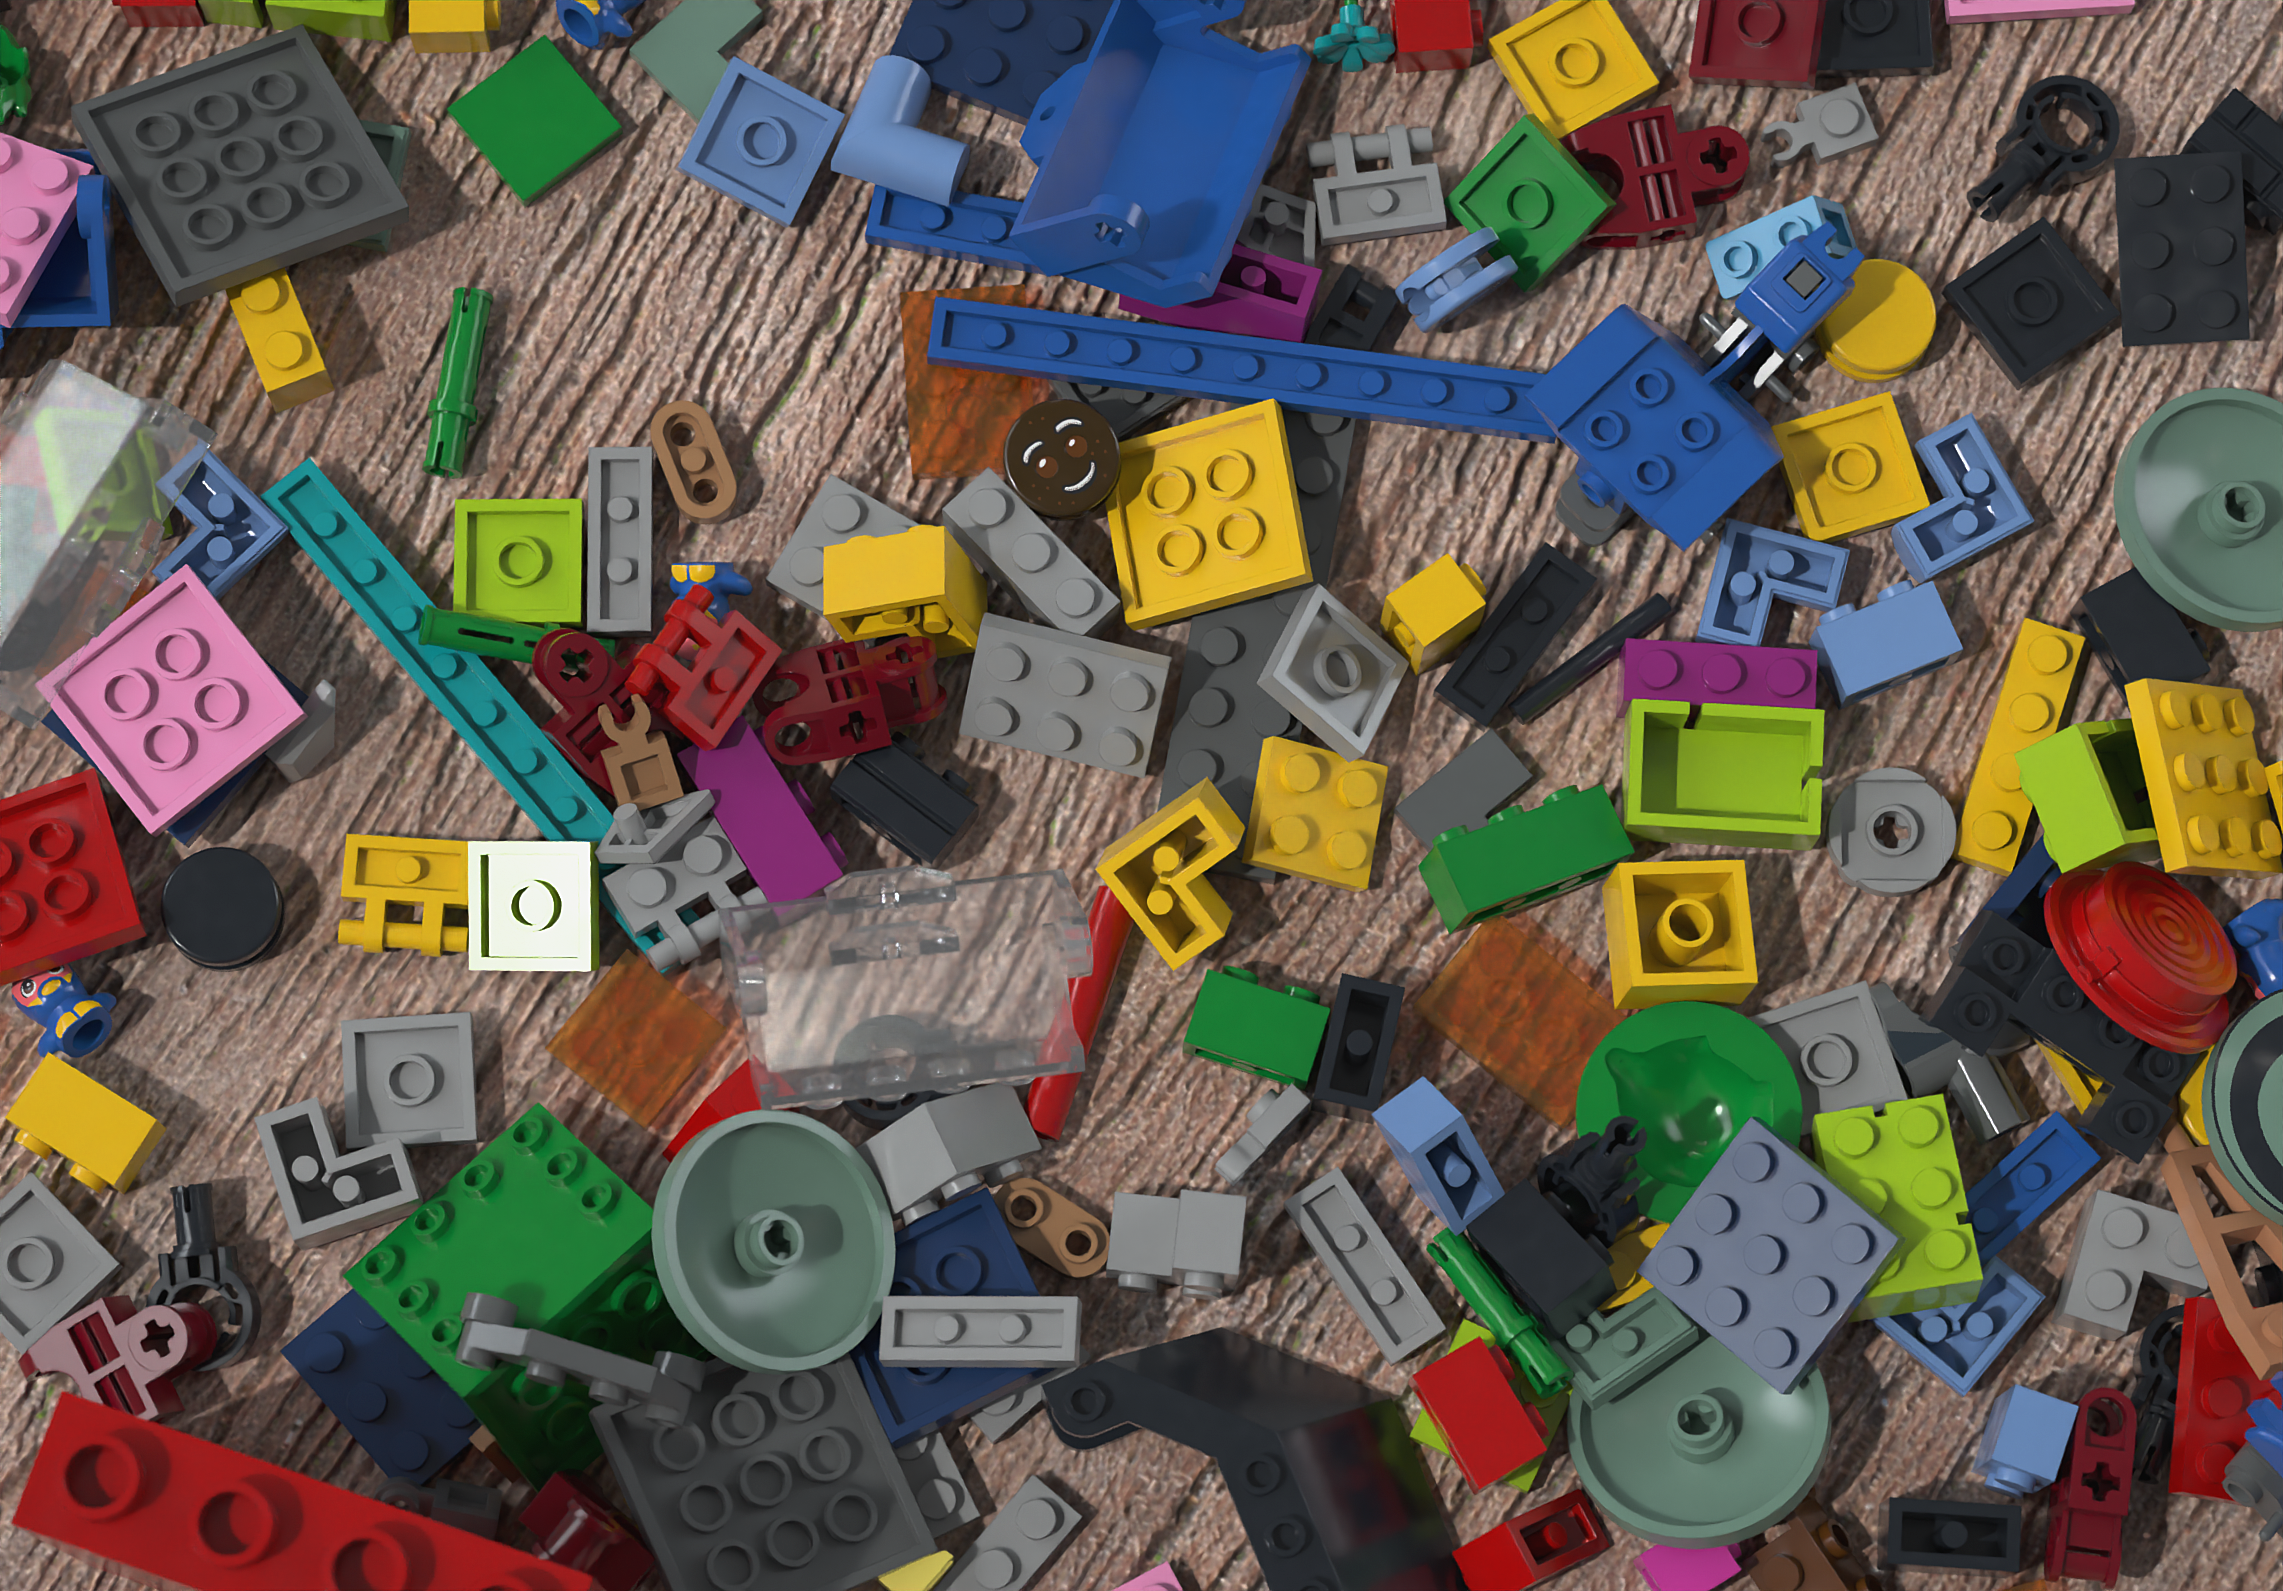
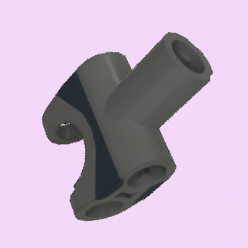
M1962 941L1949 947L1948 953L1952 964L1958 954ZM1880 982L1868 989L1874 1001L1902 1084L1912 1099L1925 1097L1948 1085L1980 1146L2009 1133L2031 1119L1999 1061L2000 1058L2030 1044L2029 1035L2006 1020L1984 1056H1973L1961 1049L1962 1045L1938 1028L1930 1027L1920 1021V1015L1911 1011L1903 1000L1899 1002L1885 982Z

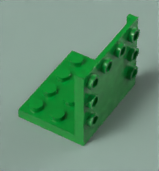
M539 1102L342 1275L353 1290L464 1402L537 1493L541 1491L555 1472L568 1468L583 1471L604 1452L588 1414L593 1408L605 1403L589 1396L590 1386L567 1379L565 1380L564 1387L542 1384L525 1377L527 1367L497 1359L493 1371L479 1370L456 1362L454 1359L465 1325L459 1318L467 1293L475 1292L491 1295L517 1305L518 1311L513 1325L514 1328L525 1330L531 1328L650 1366L653 1364L657 1351L681 1354L704 1362L713 1354L701 1345L684 1327L673 1311L662 1289L652 1247V1217L654 1210Z

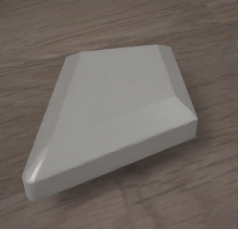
M1259 184L1252 201L1251 212L1244 220L1235 243L1314 267L1316 203Z
M325 679L319 683L301 707L309 717L273 744L265 753L279 774L289 783L303 779L334 748L336 689Z
M706 789L684 794L683 797L641 811L638 810L634 803L623 804L614 811V822L594 853L599 863L656 864L706 815L715 804V800L710 790Z

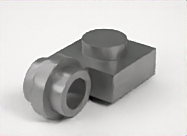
M393 1477L385 1480L378 1486L373 1499L494 1542L499 1520L502 1490L438 1478L436 1489L422 1487L414 1480L406 1477ZM395 1500L404 1501L408 1505L400 1507L392 1504L391 1502Z

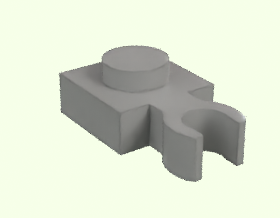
M1856 82L1798 102L1795 112L1799 122H1773L1764 128L1760 138L1761 142H1764L1773 137H1781L1789 144V150L1773 155L1770 164L1774 168H1783L1792 164L1800 153L1808 150L1812 151L1817 166L1874 147L1878 141L1877 133Z
M1293 1084L1281 1095L1275 1090L1270 1089L1246 1115L1253 1124L1247 1129L1243 1137L1218 1160L1214 1169L1234 1187L1262 1156L1264 1157L1308 1112L1311 1101Z

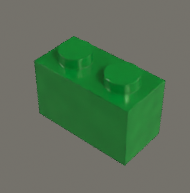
M1223 966L1221 973L1207 969L1183 1042L1182 1052L1288 1087L1293 1084L1300 1091L1305 1092L1331 1008L1319 1005L1321 997L1306 989L1285 985L1281 993L1259 986L1260 978L1244 969Z

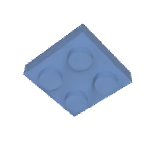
M733 56L675 170L787 228L791 224L845 114Z

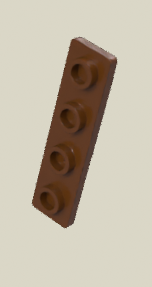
M1814 1485L1798 1506L1785 1517L1791 1529L1741 1562L1760 1591H1886L1876 1577L1865 1573L1852 1553L1853 1544L1847 1531L1839 1522L1829 1519L1816 1500Z

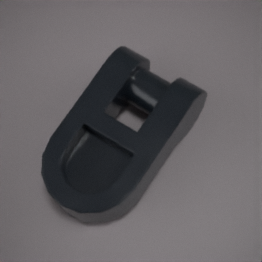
M1347 264L1310 326L1306 344L1371 352L1401 302L1395 293L1396 289L1389 285L1381 289L1363 279L1365 272ZM1351 301L1370 310L1365 321L1344 311Z

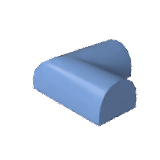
M887 55L875 60L831 160V171L949 207L969 162L970 145L917 128L931 95L932 84L930 76L914 61L901 56Z
M1972 413L1926 436L1915 444V449L1944 499L1895 524L1892 527L1891 536L1896 552L1908 573L1917 582L1924 583L2034 523L2033 517Z
M201 441L154 483L155 487L197 528L152 570L153 575L160 584L187 564L218 601L289 534V528Z
M1727 518L1695 639L1696 643L1760 647L1772 598L1826 613L1835 609L1850 550Z
M1996 1255L1982 1269L1983 1282L1976 1302L1868 1319L1960 1397L1966 1395L2045 1298L2041 1292Z

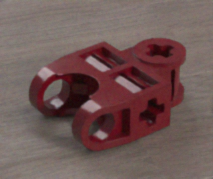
M1671 104L1613 115L1580 128L1559 141L1581 166L1585 165L1586 171L1594 170L1607 174L1615 181L1619 188L1620 194L1614 200L1616 203L1615 207L1578 244L1581 247L1595 250H1637L1693 239L1698 223L1695 208L1725 203L1734 198L1743 186L1750 160L1747 142L1740 133L1732 128L1716 125L1678 133ZM1716 157L1719 166H1726L1725 172L1716 173L1713 164H1706L1707 158Z
M554 629L543 635L536 643L532 653V668L537 679L563 708L540 730L582 776L616 800L601 750L616 746L618 742L610 739L605 733L598 718V708L606 704L612 714L613 721L619 724L627 723L634 717L635 708L631 700V695L633 694L627 690L624 683L636 668L633 664V659L642 646L632 643L614 660L595 638L573 629ZM565 650L578 654L574 661L579 670L575 675L562 671L565 667V662L560 656ZM656 682L647 697L643 698L651 715V723L646 734L652 731L664 730L667 734L670 732L674 733L689 747L695 744L692 740L657 712L670 691L661 683Z
M906 636L891 640L881 646L866 649L863 640L846 643L843 639L777 658L752 694L756 709L763 716L767 717L763 725V738L768 752L779 762L788 765H803L834 760L892 745L888 728L904 724H918L937 717L947 708L948 697L945 688L938 684L934 664L938 658L935 643L929 638L922 636ZM900 653H907V663H902ZM835 654L841 655L844 669L838 670L834 657ZM908 677L913 678V683L909 684ZM776 679H790L798 685L795 696L781 701H770L763 696L765 687ZM850 693L851 699H847L846 694ZM915 697H919L921 707L915 709L913 701ZM859 722L863 735L862 739H857L853 723ZM805 723L811 728L807 739L799 745L784 746L775 740L777 732L786 725Z
M129 1295L101 1297L53 1326L21 1356L18 1365L26 1381L37 1380L56 1371L62 1372L75 1381L80 1390L81 1397L162 1425L186 1411L172 1381L196 1366L203 1364L211 1356L217 1342V1329L209 1312L195 1303L185 1302L171 1306L154 1305L138 1313Z
M2101 1387L2088 1392L2081 1399L2072 1403L2079 1407L2055 1481L2050 1484L2047 1519H2050L2051 1522L2045 1546L2044 1578L2045 1581L2057 1583L2060 1577L2094 1581L2100 1583L2101 1589L2112 1591L2117 1582L2121 1562L2122 1518L2128 1515L2137 1416L2133 1403L2124 1393L2113 1388ZM2101 1399L2110 1400L2119 1407L2123 1417L2121 1429L2116 1412L2108 1403ZM2088 1409L2096 1411L2103 1417L2106 1424L2105 1437L2097 1435L2088 1426ZM2087 1479V1486H2083L2082 1482ZM2093 1490H2098V1493L2093 1496Z
M568 1468L555 1472L518 1518V1520L540 1537L531 1547L536 1557L593 1576L606 1591H639L656 1570L654 1556L646 1547L636 1522L615 1507L604 1495L603 1488L582 1470Z

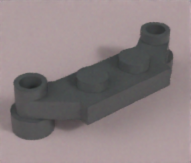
M469 1292L466 1294L459 1318L465 1325L454 1359L456 1362L484 1371H493L497 1359L527 1367L525 1377L533 1381L555 1387H564L566 1379L591 1387L589 1391L591 1398L616 1406H627L629 1399L648 1406L644 1417L647 1421L668 1428L683 1429L692 1394L700 1393L707 1369L705 1363L681 1354L657 1351L653 1364L650 1366L531 1328L528 1330L514 1328L513 1325L518 1311L517 1305L482 1293Z

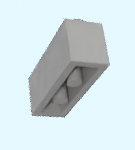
M989 466L942 508L943 526L1037 625L1099 639L1120 619V600Z

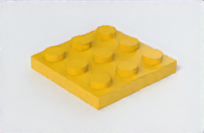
M1274 398L1119 442L1121 474L1113 494L1105 504L1126 624L1134 631L1313 582L1282 408Z
M2151 678L2141 679L2124 685L2165 872L2261 880L2282 874L2283 868L2280 859L2282 838L2277 826L2271 819L2266 797L2269 785L2264 766L2258 760L2252 735L2255 727L2254 714L2250 704L2244 698L2243 690Z

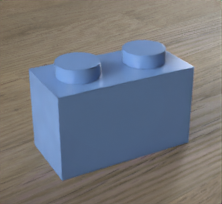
M1906 580L1879 592L1876 595L1879 602L1856 611L1854 604L1849 603L1819 617L1821 625L1815 628L1808 643L1811 650H1818L1817 663L1838 710L1953 665L1963 651V647L1933 581L1914 588L1912 581Z
M1424 1076L1371 1114L1417 1197L1455 1236L1463 1232L1470 1222L1505 1195L1464 1116Z
M2015 1384L1995 1398L1971 1472L1987 1477L1984 1485L1987 1489L2016 1499H2022L2024 1492L2034 1494L2055 1481L2079 1406Z

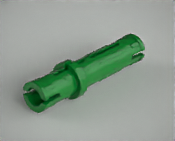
M465 287L453 290V305L436 399H431L428 403L427 416L432 419L422 470L427 474L440 478H445L446 470H449V477L451 479L462 477V466L469 427L474 426L478 418L479 411L473 404L489 313L494 297L489 292L477 288H471L470 297L466 296L467 289Z
M425 605L420 623L418 644H428L474 653L480 656H490L532 664L534 648L526 647L524 642L537 643L543 635L554 629H559L560 625L546 622L544 627H538ZM464 629L507 637L510 641L505 643L462 635L458 633V630ZM595 638L614 659L615 640ZM562 653L560 657L565 662L563 670L577 673L579 668L574 660L578 654L569 655Z
M1448 1228L1439 1232L1433 1238L1435 1243H1429L1426 1251L1442 1267L1452 1280L1451 1282L1487 1325L1489 1331L1496 1338L1494 1345L1497 1344L1506 1358L1510 1356L1513 1362L1518 1365L1541 1399H1547L1559 1393L1568 1385L1566 1381L1573 1379L1574 1372L1561 1356L1556 1353L1543 1335V1324L1535 1314L1528 1315L1521 1308L1490 1265L1474 1248L1464 1231L1457 1236Z

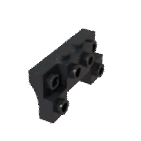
M1981 910L1967 931L1946 977L1919 1017L1920 1021L1930 1027L1938 1028L1962 1045L1961 1049L1977 1057L1984 1056L2007 1020L2094 1081L2102 1082L2099 1090L2075 1126L2084 1133L2096 1136L2117 1151L2116 1155L2123 1160L2138 1165L2174 1110L2168 1107V1104L2201 1055L2200 1053L2182 1054L2167 1051L2147 1043L2128 1032L2108 1017L2083 992L2063 965L2055 949L2044 947L1995 912Z

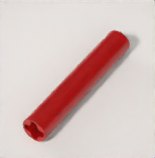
M1108 886L1098 887L1023 1107L1036 1136L1052 1142L1060 1141L1134 924V919Z

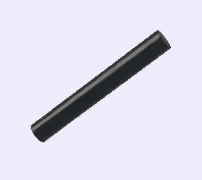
M1655 593L1508 704L1512 715L1520 724L1524 725L1621 652L1626 638L1638 639L1671 614L1672 609L1669 603L1660 593Z

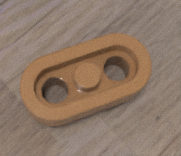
M686 400L670 402L655 414L651 423L650 435L675 503L682 515L694 523L708 525L720 522L734 509L738 491L734 474L713 422L707 411L694 402ZM680 429H688L695 434L693 442L687 446L676 445L673 443L672 437ZM710 485L716 488L718 491L716 498L709 503H702L696 500L694 497L695 492L701 486Z
M1031 1178L1011 1180L997 1191L994 1200L1020 1250L1061 1276L1071 1280L1089 1279L1097 1275L1106 1266L1110 1236L1106 1227L1096 1217L1046 1185ZM1020 1199L1032 1201L1037 1209L1034 1217L1027 1221L1016 1219L1011 1212V1208L1016 1201ZM1074 1234H1083L1091 1242L1090 1250L1082 1256H1075L1066 1248L1067 1239Z

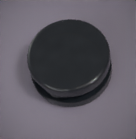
M214 847L196 852L184 859L172 871L163 888L160 912L165 931L181 954L201 968L215 972H233L253 966L271 952L283 931L285 902L281 889L268 868L259 859L245 851L230 847Z

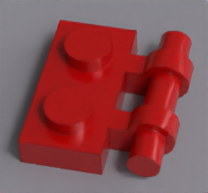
M694 584L683 600L677 599L672 603L663 616L666 625L652 644L646 643L642 646L633 659V664L636 668L624 684L629 692L633 695L638 693L642 698L647 697L656 682L666 687L670 693L657 712L706 752L716 748L783 649L736 609L725 613L718 624L714 623L704 614L714 600L713 594L707 588ZM689 638L700 646L701 649L686 669L674 659V656L686 639Z

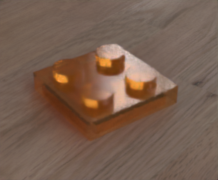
M626 949L547 1044L545 1050L647 1132L727 1035L728 1030L660 974Z

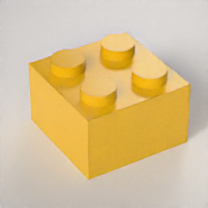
M1712 860L1617 864L1602 886L1614 1009H1647L1655 1005L1679 1001L1704 1002L1721 1007L1740 1006L1758 984L1745 861Z

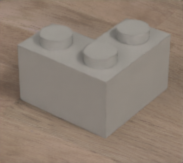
M1009 1079L923 1103L855 1148L871 1168L886 1198L892 1221L902 1219L905 1227L939 1211L940 1208L937 1201L945 1197L946 1201H951L964 1196L980 1187L982 1180L986 1181L988 1188H994L1018 1177L1024 1172L1020 1162L1042 1149Z
M317 1097L254 1118L293 1241L302 1251L409 1216L425 1203L408 1150L399 1137L341 1156L326 1108Z
M1181 1189L1180 1199L1115 1192L1106 1278L1118 1279V1288L1121 1290L1140 1293H1155L1157 1291V1283L1183 1286V1296L1203 1300H1220L1222 1291L1234 1292L1239 1273L1247 1197Z
M2098 1189L2084 1202L2051 1323L2114 1342L2127 1333L2140 1284L2185 1298L2197 1297L2206 1291L2208 1282L2178 1213Z

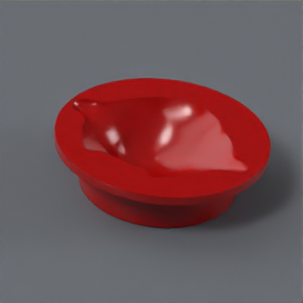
M2134 861L2119 862L2106 872L2093 869L2064 873L2051 884L2044 901V917L2049 937L2069 974L2097 1007L2131 1034L2167 1051L2196 1054L2211 1048L2220 1039L2228 1025L2229 1008L2226 992L2233 987L2236 981L2237 962L2232 945L2223 928L2197 896L2165 872L2150 865Z

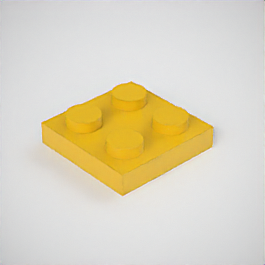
M1559 0L1488 40L1487 48L1527 113H1534L1559 141L1580 128L1613 116L1656 92L1659 86V81L1608 0Z
M1890 391L1771 426L1784 455V458L1778 464L1804 538L1826 544L1901 522L1930 506Z
M1277 736L1263 739L1242 863L1356 893L1367 890L1388 766L1358 758L1347 762L1336 752Z

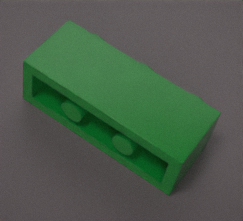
M1601 784L1582 792L1579 791L1577 785L1567 786L1547 796L1542 801L1543 806L1526 812L1522 805L1512 806L1489 818L1487 821L1488 826L1469 832L1467 825H1460L1436 836L1432 840L1434 847L1418 865V868L1449 934H1454L1611 875L1618 863H1626L1635 851L1603 785Z

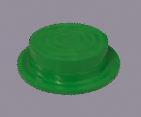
M1696 1001L1664 1003L1641 1010L1622 1021L1603 1038L1590 1056L1582 1073L1576 1095L1575 1119L1579 1139L1589 1132H1597L1602 1137L1607 1124L1618 1116H1629L1639 1121L1630 1134L1632 1138L1639 1129L1644 1127L1647 1134L1646 1145L1635 1157L1638 1167L1629 1174L1625 1183L1634 1177L1638 1178L1640 1186L1635 1196L1638 1202L1639 1215L1663 1224L1671 1225L1751 1116L1763 1119L1796 1148H1798L1801 1137L1803 1116L1801 1094L1797 1079L1785 1054L1777 1043L1757 1024L1737 1012L1710 1003Z

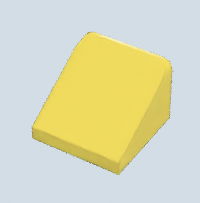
M944 1550L922 1558L876 1581L887 1591H933L953 1568L954 1558L948 1551Z

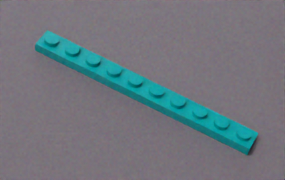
M311 458L306 459L260 496L262 502L289 528V535L547 841H599L600 844L614 822L613 815L476 654L428 644H418L420 623L425 605H431L433 608L437 607ZM599 863V902L649 960L645 950L665 939L662 932L657 926L635 939L603 887V878L628 864ZM691 907L678 914V917L686 927L700 919ZM677 961L659 973L665 978L682 963Z

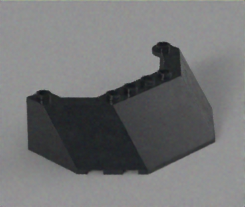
M1223 1327L1102 1359L1041 1384V1403L1052 1430L1059 1442L1070 1450L1092 1452L1147 1430L1214 1458L1269 1591H1471L1466 1585L1463 1573L1452 1554L1455 1551V1547L1394 1402L1389 1396Z

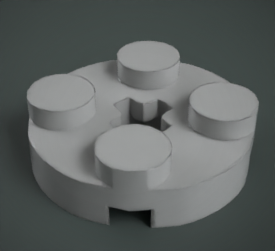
M1888 767L1868 771L1844 788L1829 812L1825 836L1830 858L1836 865L1838 874L1845 883L1875 896L1901 897L1913 894L1934 882L1953 853L1956 841V822L1948 801L1943 795L1940 797L1935 788L1926 783L1927 779L1907 769ZM1888 816L1895 817L1896 827L1907 829L1908 838L1899 840L1894 849L1885 847L1883 840L1876 839L1873 829L1880 828L1883 825L1884 817Z

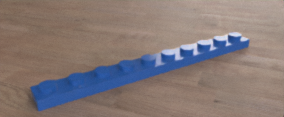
M935 297L927 364L1245 405L1274 398L1284 410L1555 444L1557 437L1542 415L1524 398V395L1546 374Z

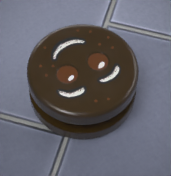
M1053 399L1029 408L1012 425L1004 444L1003 466L1011 490L1036 515L1055 521H1070L1092 514L1111 497L1121 474V452L1114 429L1099 411L1080 401Z

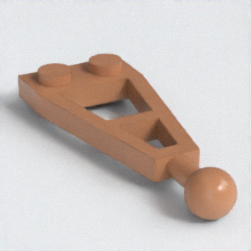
M2175 1093L2168 1104V1107L2174 1111L2157 1136L2169 1154L2160 1170L2228 1331L2260 1381L2273 1378L2277 1372L2283 1371V1302L2253 1309L2226 1246L2255 1240L2283 1272V1226L2262 1215L2235 1190L2218 1165L2210 1145L2200 1147L2193 1145L2177 1120L2179 1110ZM2197 1178H2200L2229 1210L2230 1215L2213 1217Z

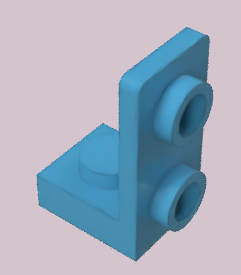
M1811 195L1708 241L1706 251L1721 296L1728 300L1738 298L1747 285L1790 240L1800 235L1809 236L1814 230L1828 221L1837 229V232L1830 244L1825 246L1826 252L1835 259L1846 257L1857 246L1843 204Z

